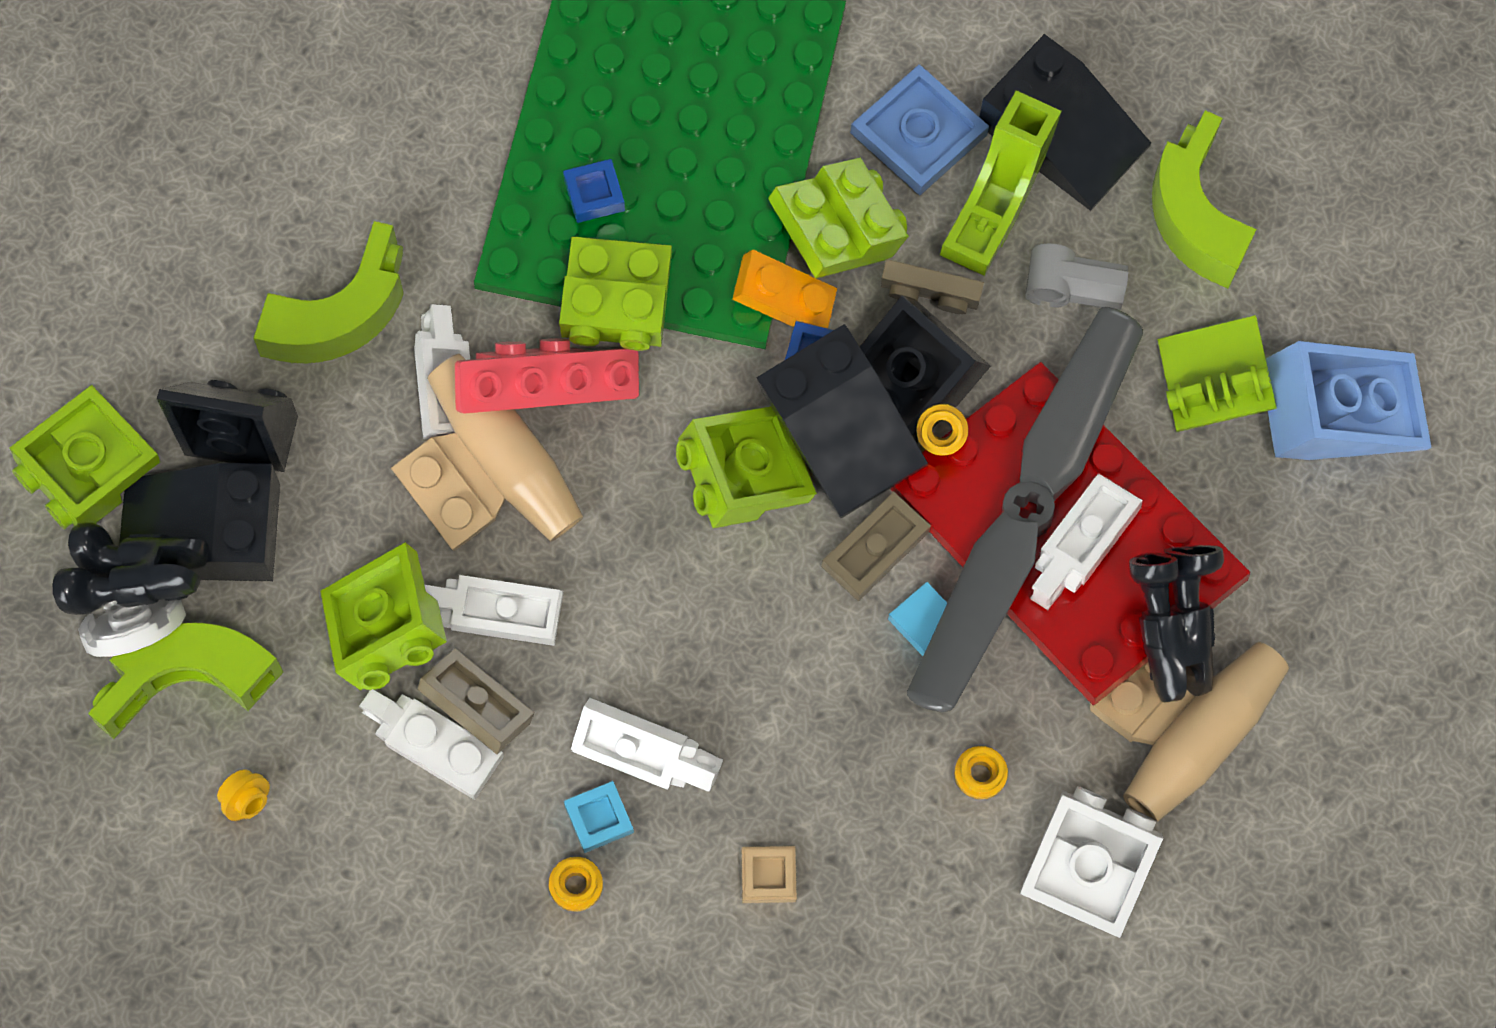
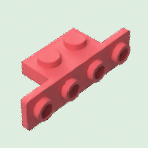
M563 338L541 339L540 348L526 349L525 342L495 343V351L476 353V359L459 360L455 363L456 411L464 414L635 399L639 396L638 351L625 348L584 350L570 347L569 339Z

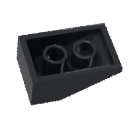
M1046 34L1041 36L982 101L979 117L989 125L988 133L992 137L996 125L1016 90L1061 110L1056 130L1039 172L1090 211L1151 145L1150 140L1085 64Z
M901 296L859 346L875 370L916 443L919 442L917 423L921 414L936 404H948L957 407L991 367L923 305L905 296ZM942 420L937 421V422L933 425L932 429H933L939 422H941Z
M845 324L756 377L762 394L840 518L845 517L928 466L927 460L875 370Z
M210 380L207 384L187 382L159 389L157 401L185 456L226 463L272 464L275 471L285 472L298 415L292 399L287 398L284 393L267 388L259 389L257 393L238 390L236 386L220 380Z
M217 463L142 476L124 490L119 545L131 534L159 533L169 537L198 538L205 541L209 546L206 565L203 568L190 569L201 580L273 581L280 482L273 465Z

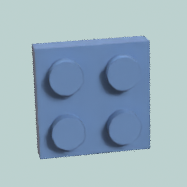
M919 64L851 124L850 133L920 196L987 136L989 125Z

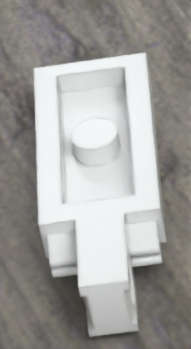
M430 305V309L421 316L422 331H418L415 334L414 351L423 439L425 440L431 437L455 433L427 379L428 375L441 363L456 354H461L466 360H470L469 342L463 341L461 334H454L451 306Z
M1097 474L1041 548L1040 558L1036 562L1035 568L1042 572V574L1032 586L1034 591L1030 599L1048 610L1065 587L1075 593L1081 584L1084 585L1137 515L1143 500L1104 476Z
M459 575V579H447L445 588L425 585L426 592L438 601L443 627L451 628L452 631L555 646L563 591Z
M372 689L359 705L363 709L362 713L381 724L375 734L385 741L388 748L476 800L504 757L502 751L495 754L469 731L415 698L412 700L402 694L395 703Z
M589 698L584 705L571 747L572 752L667 790L670 785L684 787L686 783L710 791L717 779L723 761L702 749H698L699 743L692 739H687L688 737L592 698Z

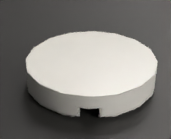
M162 599L151 605L129 608L122 607L117 604V601H113L103 606L105 613L95 619L93 613L88 614L78 628L86 653L95 657H112L131 653L168 636L182 624L186 613L181 600L177 599L171 601Z

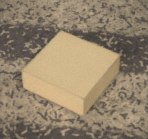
M795 846L742 847V903L796 902Z

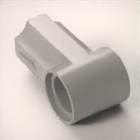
M1040 244L1035 246L1031 252L1025 296L1033 304L1040 305L1041 301L1050 302V307L1055 308L1063 307L1072 302L1121 310L1127 288L1128 266L1076 257L1072 249L1063 245Z

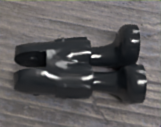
M93 522L77 524L69 534L68 546L70 554L79 568H63L55 574L52 583L53 596L59 609L64 613L72 615H84L94 612L103 605L113 601H117V604L122 607L129 608L151 605L162 599H165V601L185 599L195 593L200 585L201 579L190 569L203 568L206 565L209 546L205 541L198 538L169 537L168 535L154 533L131 534L118 547L114 545L110 535L102 526Z
M1210 545L1172 547L1164 549V554L1145 553L1129 560L1130 576L1137 584H1140L1148 609L1142 612V617L1139 618L1144 642L1143 647L1148 657L1150 679L1153 680L1156 693L1164 703L1182 700L1187 690L1194 696H1200L1212 691V647H1214L1216 635L1214 632V610L1207 603L1199 601V587L1202 576L1214 573L1222 567L1224 554L1221 547ZM1169 583L1172 584L1175 604L1171 608L1169 602Z

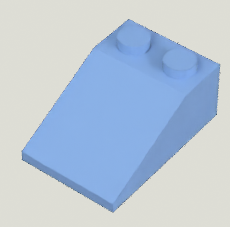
M1297 341L1266 358L1277 409L1268 411L1275 457L1316 460L1420 451L1432 448L1414 353Z

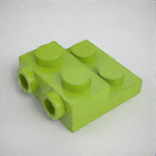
M861 157L822 166L815 178L777 186L768 198L815 279L885 261L893 257L909 237L907 234V220L904 213L899 209L891 208L882 193L883 181L880 174L876 170H868Z
M572 237L559 320L561 338H569L570 342L581 346H595L599 344V341L620 343V346L625 349L634 351L648 350L650 346L662 347L672 246Z
M90 385L9 447L18 465L12 469L13 474L30 494L40 489L50 499L45 504V508L63 529H66L71 524L74 526L81 523L93 522L96 524L123 502L120 494L160 463L159 456L154 449L93 385Z
M771 406L692 419L678 438L679 441L676 445L677 462L682 470L691 471L696 484L693 492L694 506L701 516L708 515L712 528L756 521L765 511L806 504L817 494L801 454Z
M406 542L320 591L335 672L359 690H376L386 686L390 681L391 673L405 665L419 666L429 662L434 656L433 650L447 642L438 601L426 592L418 553Z

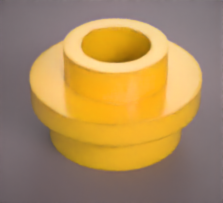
M936 404L929 407L921 414L917 423V437L920 444L925 450L935 455L945 456L955 453L964 445L968 436V424L965 416L952 405ZM939 420L948 421L952 426V432L946 438H939L932 431L933 425Z
M975 746L967 749L960 755L955 765L954 776L958 787L967 796L974 799H989L997 795L1005 786L1008 768L1004 758L996 750L986 746ZM977 765L985 766L990 771V779L985 782L976 781L971 775V769Z
M247 769L233 773L223 782L217 794V799L221 803L222 813L231 821L250 819L256 816L267 803L270 785L261 774L252 773Z
M569 857L559 862L553 868L549 877V890L553 900L561 908L574 912L583 911L593 906L601 896L603 889L602 875L592 861L583 857ZM580 876L585 879L586 887L581 893L573 894L566 889V882L570 877Z

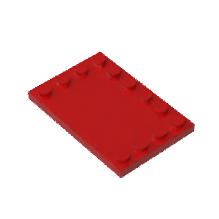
M1039 362L966 419L968 436L964 445L958 451L950 455L940 456L925 450L922 454L927 460L928 466L890 489L931 525L929 532L963 568L976 541L1002 514L1005 494L1012 486L1020 483L1024 440L1059 381L1042 362ZM1103 425L1082 474L1054 501L1055 509L1052 524L1046 533L1037 537L1035 563L1011 604L1007 615L1094 706L1148 662V657L1143 647L1144 642L1139 618L1142 617V612L1148 609L1140 584H1137L1130 576L1129 560L1145 553L1164 554V549L1192 545L1221 547L1224 554L1222 567L1214 573L1202 576L1199 587V601L1207 603L1213 609L1246 583L1251 572ZM952 430L948 432L946 435H944L942 438L948 437L951 434ZM1097 474L1104 476L1143 500L1137 515L1084 585L1081 584L1075 593L1065 587L1048 610L1030 599L1034 591L1032 586L1042 574V572L1035 568V564L1040 558L1041 548ZM1028 502L1024 508L1020 507L1019 516L1028 519L1031 513H1036L1037 505ZM1169 583L1170 608L1175 604L1171 583Z

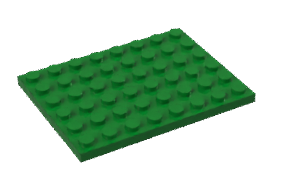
M552 0L475 275V289L561 307L572 237L672 246V258L664 329L766 350L773 318L736 302L732 298L744 254L755 250L786 264L792 238L768 198L775 187L806 179L844 17L846 0ZM612 159L625 202V211L577 223L565 185L563 171Z

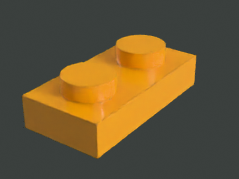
M751 250L743 255L732 300L792 327L798 321L828 329L837 288L760 252Z

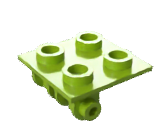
M1256 315L1157 339L1168 391H1166L1170 410L1173 412L1177 432L1277 409Z

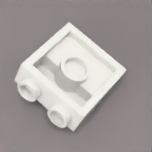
M1077 786L1074 795L1062 791L1043 835L1042 842L1020 890V894L1120 938L1163 841L1162 833L1153 830L1157 821L1143 813L1127 808L1124 816H1121L1103 808L1107 799L1090 790Z

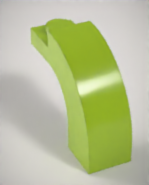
M1017 90L1015 91L996 125L982 170L969 198L942 245L940 256L985 276L1000 247H1003L1031 191L1052 141L1061 110Z
M1205 110L1197 127L1191 124L1186 126L1178 145L1167 141L1153 180L1152 208L1157 227L1164 241L1176 257L1198 275L1229 289L1257 229L1228 217L1217 210L1203 192L1200 183V167L1223 119Z
M373 222L358 272L353 280L340 292L324 299L311 301L268 293L253 337L260 357L289 363H319L345 356L376 337L394 316L404 294L400 276L397 274L402 262L403 246L397 244L393 225Z
M182 623L168 636L152 645L131 653L113 656L109 661L122 677L116 683L114 681L108 683L98 692L93 700L94 707L88 714L99 728L115 739L153 696L168 686L186 681H199L214 685L249 711L283 674V670L275 656L260 644L238 631L214 624Z

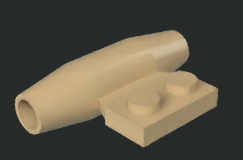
M461 354L450 357L436 367L428 375L427 379L455 433L431 437L391 467L392 471L453 551L496 521L505 500L519 511L550 542L556 540L583 518L556 463L515 409L466 414L457 412L455 403V363L466 359Z
M1257 642L1213 677L1212 691L1200 696H1194L1187 690L1182 700L1166 703L1162 702L1156 693L1153 680L1150 679V669L1147 662L1096 705L1093 706L1090 703V711L1131 743L1135 741L1153 745L1123 795L1124 800L1131 809L1143 813L1158 822L1207 782L1257 724L1287 674L1289 666L1276 650L1264 643Z

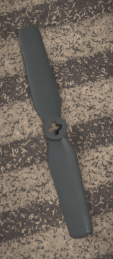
M1110 307L1099 309L1026 436L1023 445L1020 483L1008 490L1003 500L1002 514L974 544L907 690V696L915 704L937 712H948L955 707L1033 567L1037 537L1046 533L1052 524L1055 509L1054 501L1082 474L1143 336V329L1140 324L1128 314ZM1028 502L1035 503L1037 505L1036 513H1031L1028 519L1019 516L1020 507L1024 508Z

